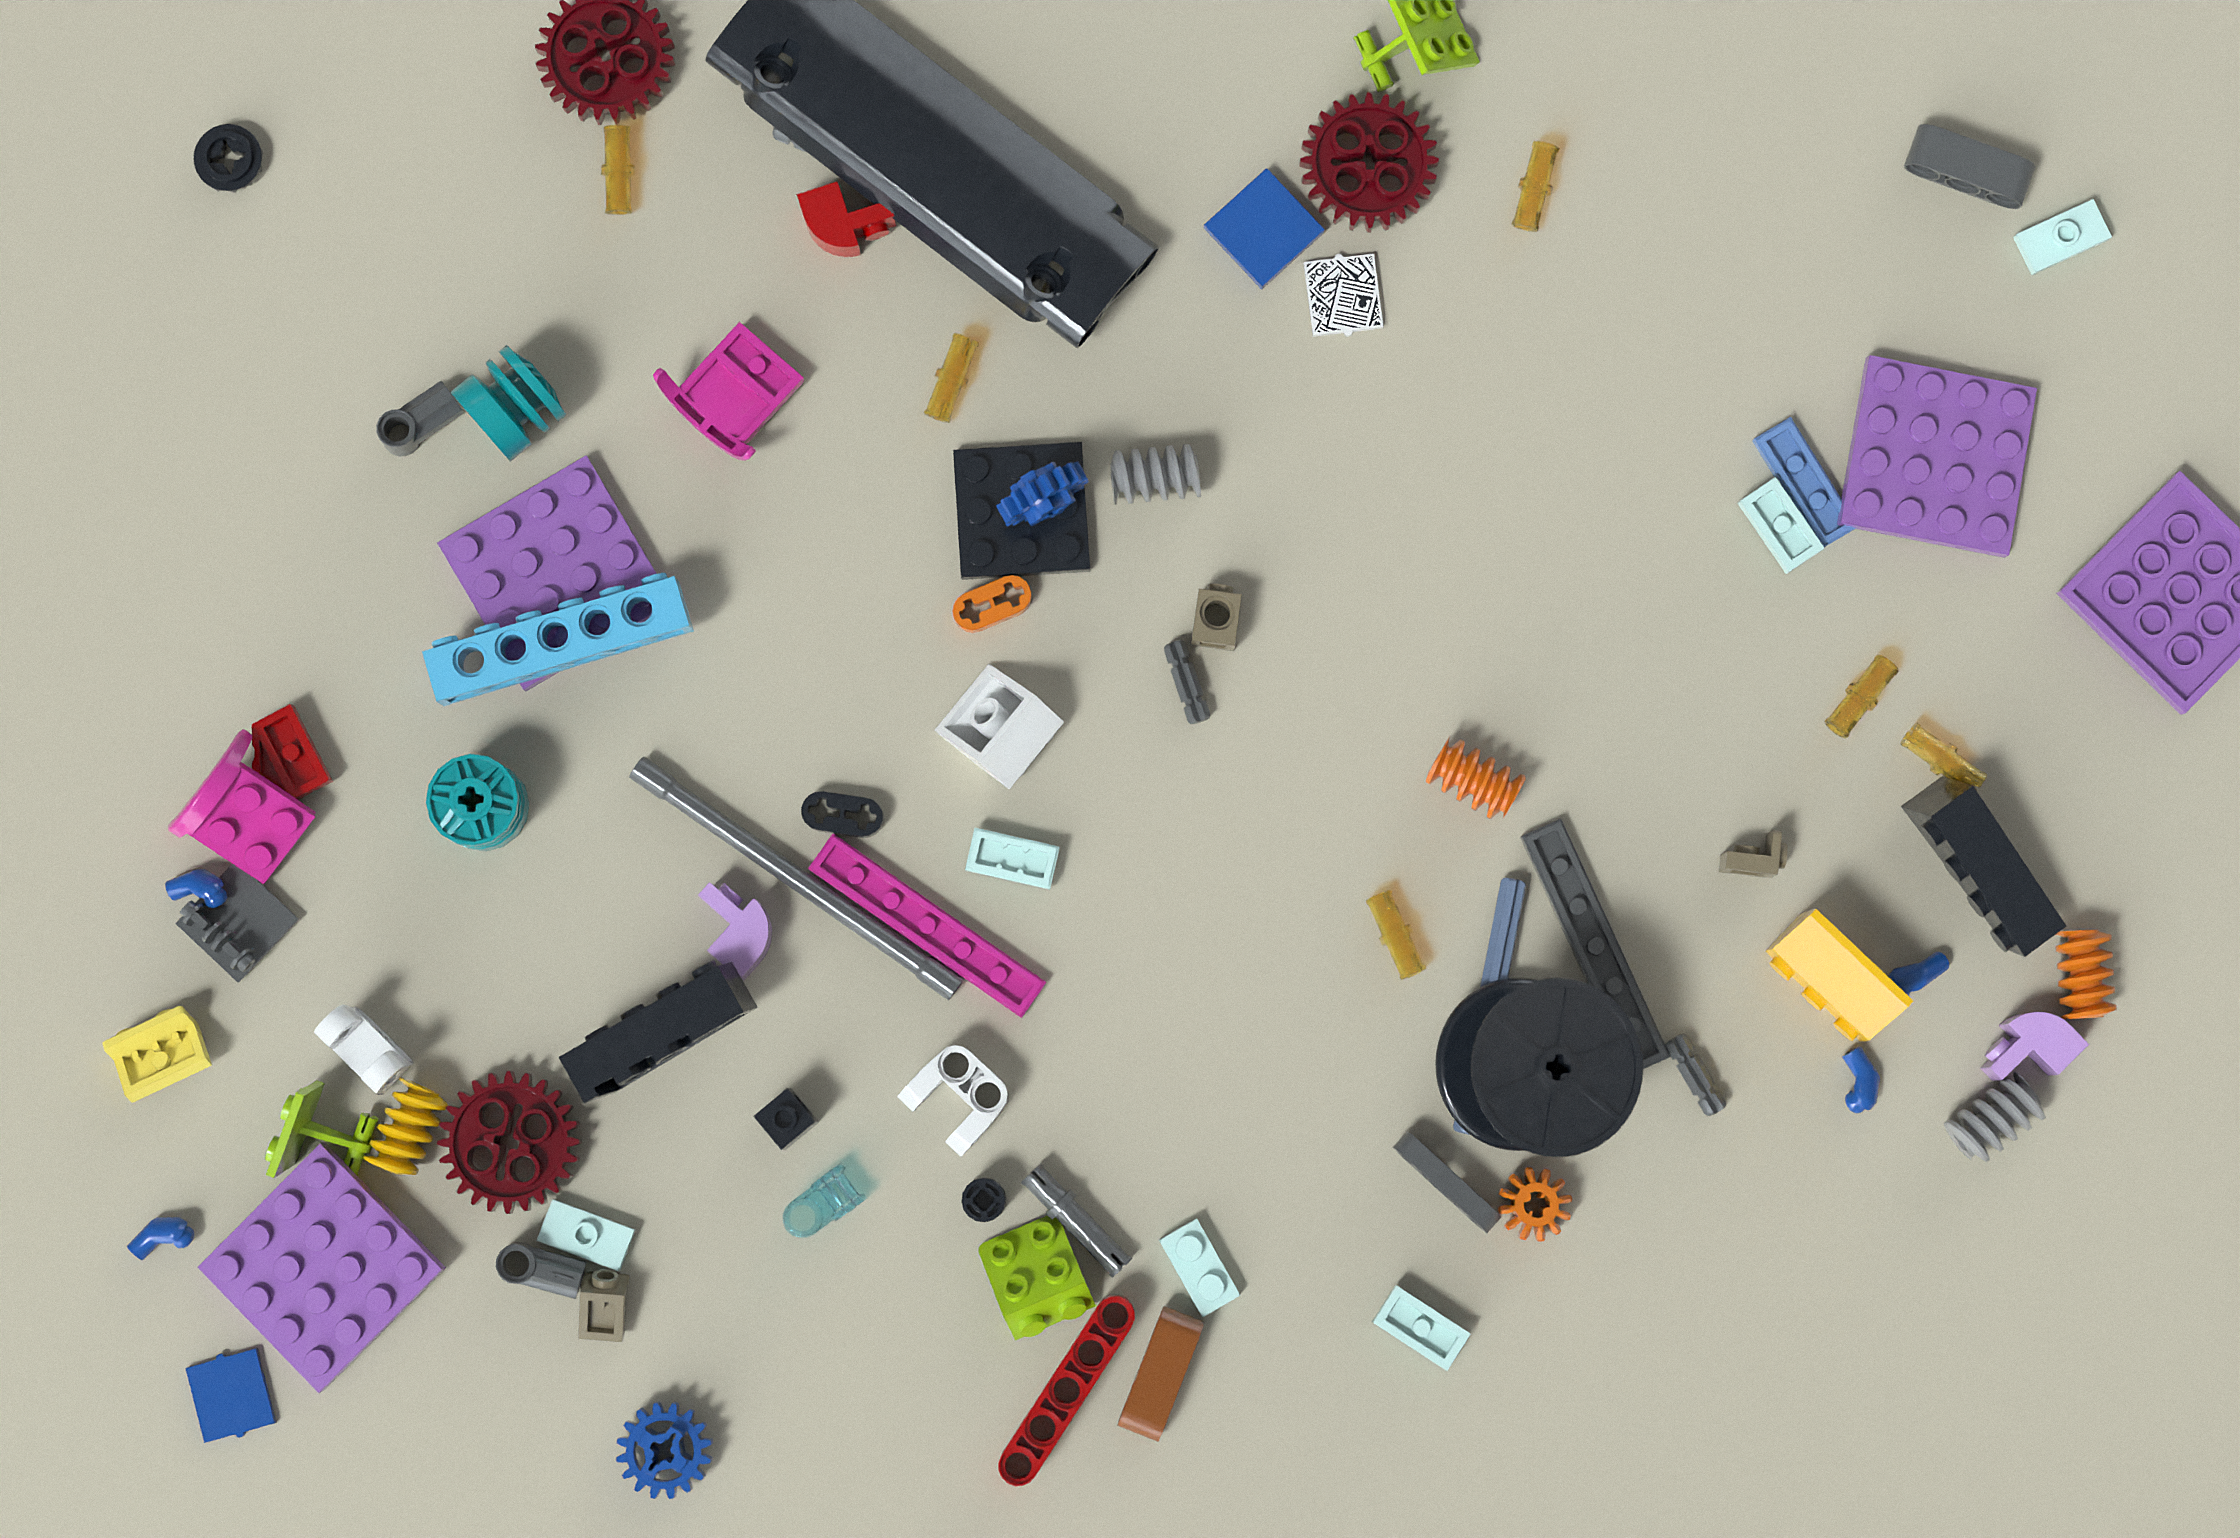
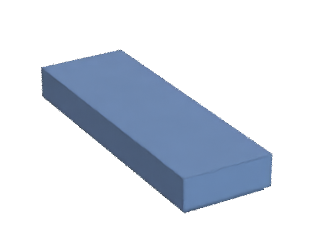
M1791 417L1752 440L1773 476L1777 478L1824 547L1856 529L1851 526L1837 525L1842 499Z

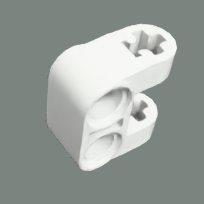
M343 1004L338 1006L320 1022L314 1031L377 1095H383L413 1064L411 1058L371 1018L356 1006L350 1007Z
M954 1045L942 1050L924 1066L900 1092L897 1098L914 1112L943 1081L974 1109L945 1141L962 1157L1004 1109L1008 1102L1009 1094L1003 1081L971 1051L963 1046ZM953 1053H962L968 1059V1071L960 1078L948 1076L944 1068L945 1060ZM988 1082L997 1085L1001 1093L1000 1101L992 1108L982 1107L976 1098L978 1088Z

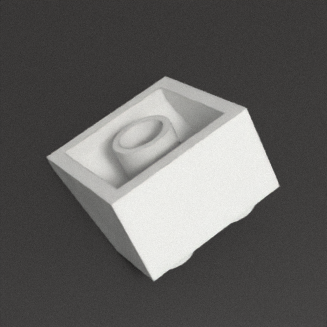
M988 664L934 731L987 774L1010 789L1017 779L1024 774L1026 768L1044 746L1050 742L1064 721L1035 694Z

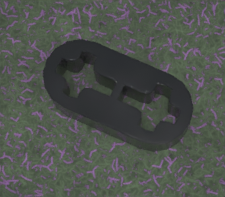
M820 791L808 795L801 807V815L804 822L811 829L819 832L869 838L876 835L882 829L884 823V813L881 807L874 800L866 797ZM820 800H826L827 807L832 810H839L840 816L839 818L827 816L824 818L823 823H816V816L810 814L809 810L810 807H817ZM862 806H869V811L872 815L876 816L875 823H868L866 830H861L857 821L845 819L846 812L860 813Z

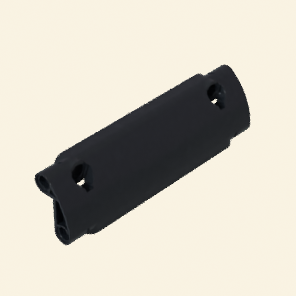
M747 0L724 28L706 55V63L735 85L741 84L740 88L744 91V101L750 109L873 204L880 203L894 214L893 219L1018 316L1030 322H1041L1047 318L1046 325L1075 348H1079L1088 339L1106 309L1147 268L1159 250V246L1129 223L1122 226L1124 221L1123 211L1111 197L854 0ZM784 53L793 59L792 66H789L778 56ZM1052 261L1064 269L1062 275L1049 266Z

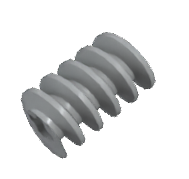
M1183 444L1180 457L1177 456L1172 445L1166 446L1162 459L1155 447L1148 449L1146 460H1143L1138 449H1132L1128 462H1126L1121 450L1114 451L1112 462L1110 463L1114 505L1117 504L1120 492L1124 493L1129 504L1134 503L1137 491H1141L1146 502H1151L1154 489H1158L1163 500H1168L1172 487H1175L1180 499H1185L1188 486H1192L1197 497H1201L1198 459L1190 444Z
M2013 1072L2014 1081L2008 1078L2000 1081L2001 1093L1993 1088L1986 1091L1987 1103L1980 1099L1974 1100L1971 1105L1973 1113L1965 1109L1959 1111L1957 1117L1960 1125L1952 1120H1947L1944 1123V1127L1952 1141L1970 1160L1976 1155L1985 1162L1989 1161L1990 1158L1986 1150L1987 1145H1991L2000 1152L2004 1150L2000 1139L2002 1134L2016 1141L2018 1137L2014 1125L2018 1124L2027 1131L2032 1129L2028 1119L2030 1113L2040 1120L2046 1118L2038 1096L2018 1073Z

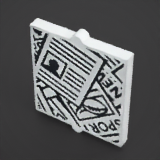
M1336 254L1333 259L1304 262L1313 337L1344 333L1346 337H1350L1352 332L1383 328L1374 254L1349 257Z

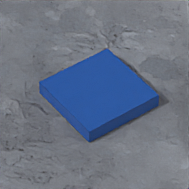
M1267 168L1204 224V229L1261 290L1324 234L1325 231Z

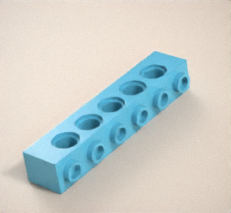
M658 573L643 578L641 580L642 586L626 590L624 585H619L599 592L601 598L584 603L583 598L564 601L557 605L559 611L542 615L540 610L521 614L516 617L517 623L500 628L499 623H492L474 629L475 636L458 640L455 635L437 639L432 642V649L422 651L436 702L447 706L693 632L694 629L680 582L675 576L668 578L666 573ZM639 602H649L652 605L650 618L642 623L633 622L630 616L633 606ZM598 614L608 615L610 618L609 629L602 635L590 634L589 623L591 619ZM555 627H565L568 631L566 643L558 648L549 647L547 643L549 632ZM515 639L524 640L526 644L525 654L518 660H508L505 654L507 645ZM472 652H481L484 657L482 668L475 673H466L464 669L466 656Z

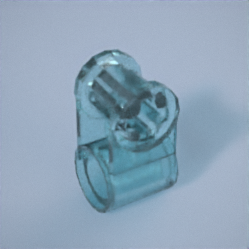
M843 1163L815 1181L810 1186L811 1188L785 1207L783 1224L792 1236L809 1238L833 1221H838L868 1199L864 1193L859 1194L844 1174L846 1167ZM833 1183H835L839 1190L842 1192V1194L846 1198L845 1201H842L840 1196L832 1187ZM806 1205L814 1211L815 1223L811 1229L799 1231L793 1227L791 1215L797 1207Z

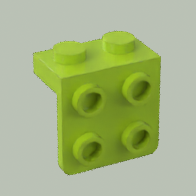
M1048 1215L983 1242L979 1246L980 1258L1002 1315L1015 1341L1023 1337L1036 1336L1043 1332L1046 1327L1063 1320L1076 1319L1082 1316L1086 1310L1096 1307L1063 1225L1056 1217L1051 1219Z

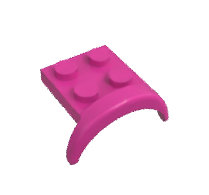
M740 322L680 387L662 368L657 369L653 374L658 388L666 399L696 430L731 457L742 461L749 460L756 452L752 446L747 445L750 440L804 382L803 376Z
M242 729L236 734L229 747L194 795L168 824V831L178 838L186 834L190 835L264 884L313 821L316 812L241 762L252 740L251 733Z

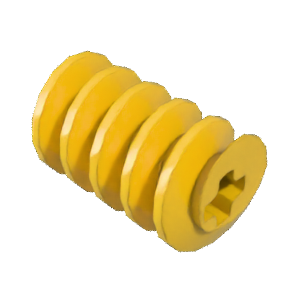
M399 1077V1080L408 1090L407 1092L393 1091L391 1096L401 1106L400 1108H385L384 1112L393 1120V1123L378 1124L377 1129L386 1136L385 1141L371 1140L369 1144L379 1154L377 1157L363 1156V1159L399 1175H416L419 1169L410 1158H425L426 1152L417 1143L432 1142L434 1137L425 1129V1126H439L441 1121L432 1110H447L448 1104L435 1091Z

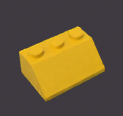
M1817 909L1801 913L1765 951L1773 958L1769 962L1770 966L1787 981L1793 977L1804 988L1801 995L1805 1000L1819 1011L1823 1008L1827 1009L1836 1018L1833 1023L1834 1027L1850 1041H1853L1855 1038L1860 1042L1869 1041L1913 1002L1900 987Z

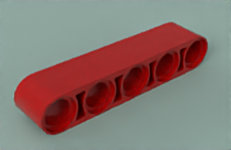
M1119 1294L1109 1295L1098 1303L1008 1442L998 1462V1471L1006 1483L1013 1486H1023L1035 1478L1110 1362L1135 1320V1310L1132 1303L1126 1297ZM1120 1303L1127 1309L1128 1318L1122 1326L1111 1327L1104 1322L1102 1312L1108 1304ZM1087 1340L1099 1342L1104 1349L1103 1358L1096 1364L1084 1363L1079 1357L1078 1349ZM1072 1378L1078 1383L1080 1392L1074 1400L1062 1401L1056 1396L1054 1386L1059 1379ZM1046 1415L1054 1421L1055 1432L1051 1437L1040 1439L1032 1433L1030 1423L1036 1416ZM1013 1453L1025 1454L1031 1462L1030 1471L1023 1476L1011 1474L1006 1467L1007 1458Z

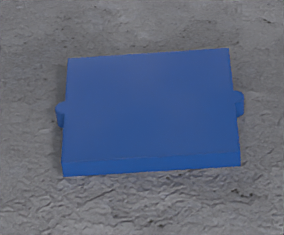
M258 1348L231 1356H226L223 1353L218 1354L216 1360L185 1368L204 1443L232 1435L241 1438L245 1436L246 1431L277 1423Z

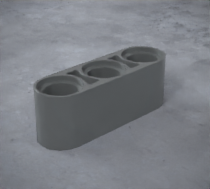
M1928 124L1918 126L1904 164V168L1911 174L2009 209H2019L2022 207L2036 167L2034 163L2021 156Z

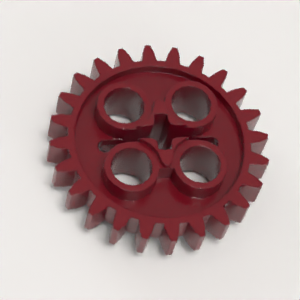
M560 0L559 3L564 13L561 16L551 12L547 14L553 25L552 29L546 27L539 28L541 36L547 40V43L535 45L537 53L546 57L535 63L540 72H548L540 80L544 88L554 87L549 94L553 102L564 99L562 108L567 114L578 107V117L583 122L591 112L594 113L598 125H602L606 114H611L616 125L620 124L621 112L624 111L633 120L636 119L635 106L638 104L647 110H651L652 108L647 97L650 94L659 98L664 96L657 84L658 82L671 83L670 74L663 68L675 66L673 56L665 54V52L674 49L675 45L672 39L662 38L670 32L667 22L657 23L661 17L659 10L654 8L646 12L648 7L647 0H637L634 4L632 3L633 0H575L576 4L572 6L564 0ZM623 20L626 22V28L620 34L610 35L606 33V28L612 21ZM581 37L588 40L586 47L580 52L573 53L567 50L569 42L574 38ZM633 39H640L638 44H630ZM603 49H607L611 56V59L605 62L600 55V51ZM636 57L644 60L642 68L635 73H627L623 70L624 64L631 58ZM573 66H581L576 72L570 71ZM600 75L605 78L603 86L598 90L590 91L584 88L585 82L591 76Z
M1367 92L1364 103L1359 104L1356 97L1350 94L1347 108H1344L1335 100L1332 104L1333 116L1324 111L1319 112L1318 119L1323 127L1309 125L1307 133L1315 141L1304 140L1302 142L1301 149L1311 155L1300 158L1299 167L1310 169L1311 171L1302 176L1301 182L1306 185H1315L1310 190L1308 199L1315 200L1321 197L1323 201L1319 207V213H1325L1332 208L1335 211L1334 224H1337L1345 216L1349 218V230L1351 231L1354 230L1358 221H1364L1367 233H1371L1374 221H1379L1383 229L1387 231L1389 230L1390 217L1392 216L1399 223H1405V208L1415 214L1419 212L1420 205L1416 197L1423 200L1429 199L1431 192L1423 184H1435L1437 175L1427 169L1437 167L1439 158L1427 154L1436 149L1437 142L1436 140L1423 139L1429 133L1430 126L1427 124L1416 127L1415 124L1419 117L1418 111L1412 112L1408 116L1403 114L1405 101L1402 100L1395 108L1389 107V94H1385L1380 104L1374 103L1372 93ZM1341 134H1352L1357 138L1359 145L1354 149H1343L1336 142V138ZM1383 134H1395L1401 140L1402 145L1397 149H1386L1379 142V138ZM1365 155L1372 156V161L1375 163L1374 169H1366V164L1363 162ZM1338 159L1348 163L1334 166L1331 164V160ZM1405 159L1407 164L1401 166L1398 163H1393V161ZM1350 175L1356 178L1359 187L1351 192L1343 191L1337 185L1336 180L1341 176ZM1393 175L1400 180L1402 187L1397 191H1386L1380 185L1379 180L1383 176Z
M506 1071L504 1083L500 1082L495 1073L488 1074V1087H485L478 1080L471 1081L475 1094L471 1096L464 1091H459L457 1095L463 1105L461 1107L449 1105L446 1107L447 1111L454 1116L453 1122H440L439 1124L441 1128L450 1132L449 1138L437 1141V1145L449 1148V1154L440 1158L439 1163H452L454 1167L446 1175V1179L460 1178L462 1180L456 1191L458 1194H464L470 1189L474 1191L470 1203L472 1205H478L484 1198H488L487 1211L494 1212L499 1203L503 1202L505 1213L512 1214L516 1201H519L524 1212L530 1211L532 1197L541 1205L548 1203L545 1190L549 1189L554 1193H561L562 1189L557 1182L558 1177L572 1179L573 1177L572 1173L565 1168L566 1162H579L580 1160L578 1156L569 1152L570 1146L582 1144L581 1139L570 1137V1131L577 1128L580 1122L567 1121L565 1118L574 1108L573 1105L568 1104L559 1107L557 1102L563 1092L556 1090L547 1095L546 1090L549 1081L546 1079H542L535 1087H532L531 1073H525L519 1083L516 1082L514 1071ZM492 1103L499 1104L505 1113L502 1124L496 1128L490 1127L484 1118L486 1108ZM517 1104H521L523 1110L513 1133V1138L519 1141L518 1149H510L508 1151L505 1176L500 1181L497 1179V1172L507 1150L506 1146L500 1143V1139L502 1136L510 1135L514 1122L515 1107ZM538 1113L545 1118L547 1130L541 1138L534 1139L528 1134L526 1124L532 1115ZM482 1145L488 1147L493 1155L491 1166L484 1171L478 1169L473 1163V1153ZM524 1156L530 1158L535 1164V1174L526 1182L520 1180L515 1173L517 1161Z

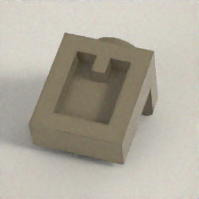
M1771 831L1766 835L1764 855H1759L1760 848L1734 845L1733 851H1726L1720 856L1719 872L1772 878L1778 875L1779 868H1785L1788 854L1787 843L1781 842L1782 832Z
M609 1269L586 1272L580 1290L578 1339L611 1342L623 1341L625 1334L626 1294L630 1281L629 1275L618 1274L616 1271Z

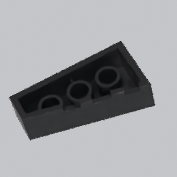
M1942 776L1901 806L1941 859L1949 874L1968 895L1967 900L1979 916L1984 917L1991 926L1990 934L1995 943L2004 952L2011 951L2026 957L2067 927L1973 785Z
M713 960L699 967L691 973L694 980L683 986H680L679 982L666 987L656 994L657 1001L646 1007L640 1004L620 1016L622 1021L610 1028L608 1025H605L585 1037L586 1041L559 1056L558 1058L583 1103L620 1091L757 1009L755 1001L733 962L717 966Z

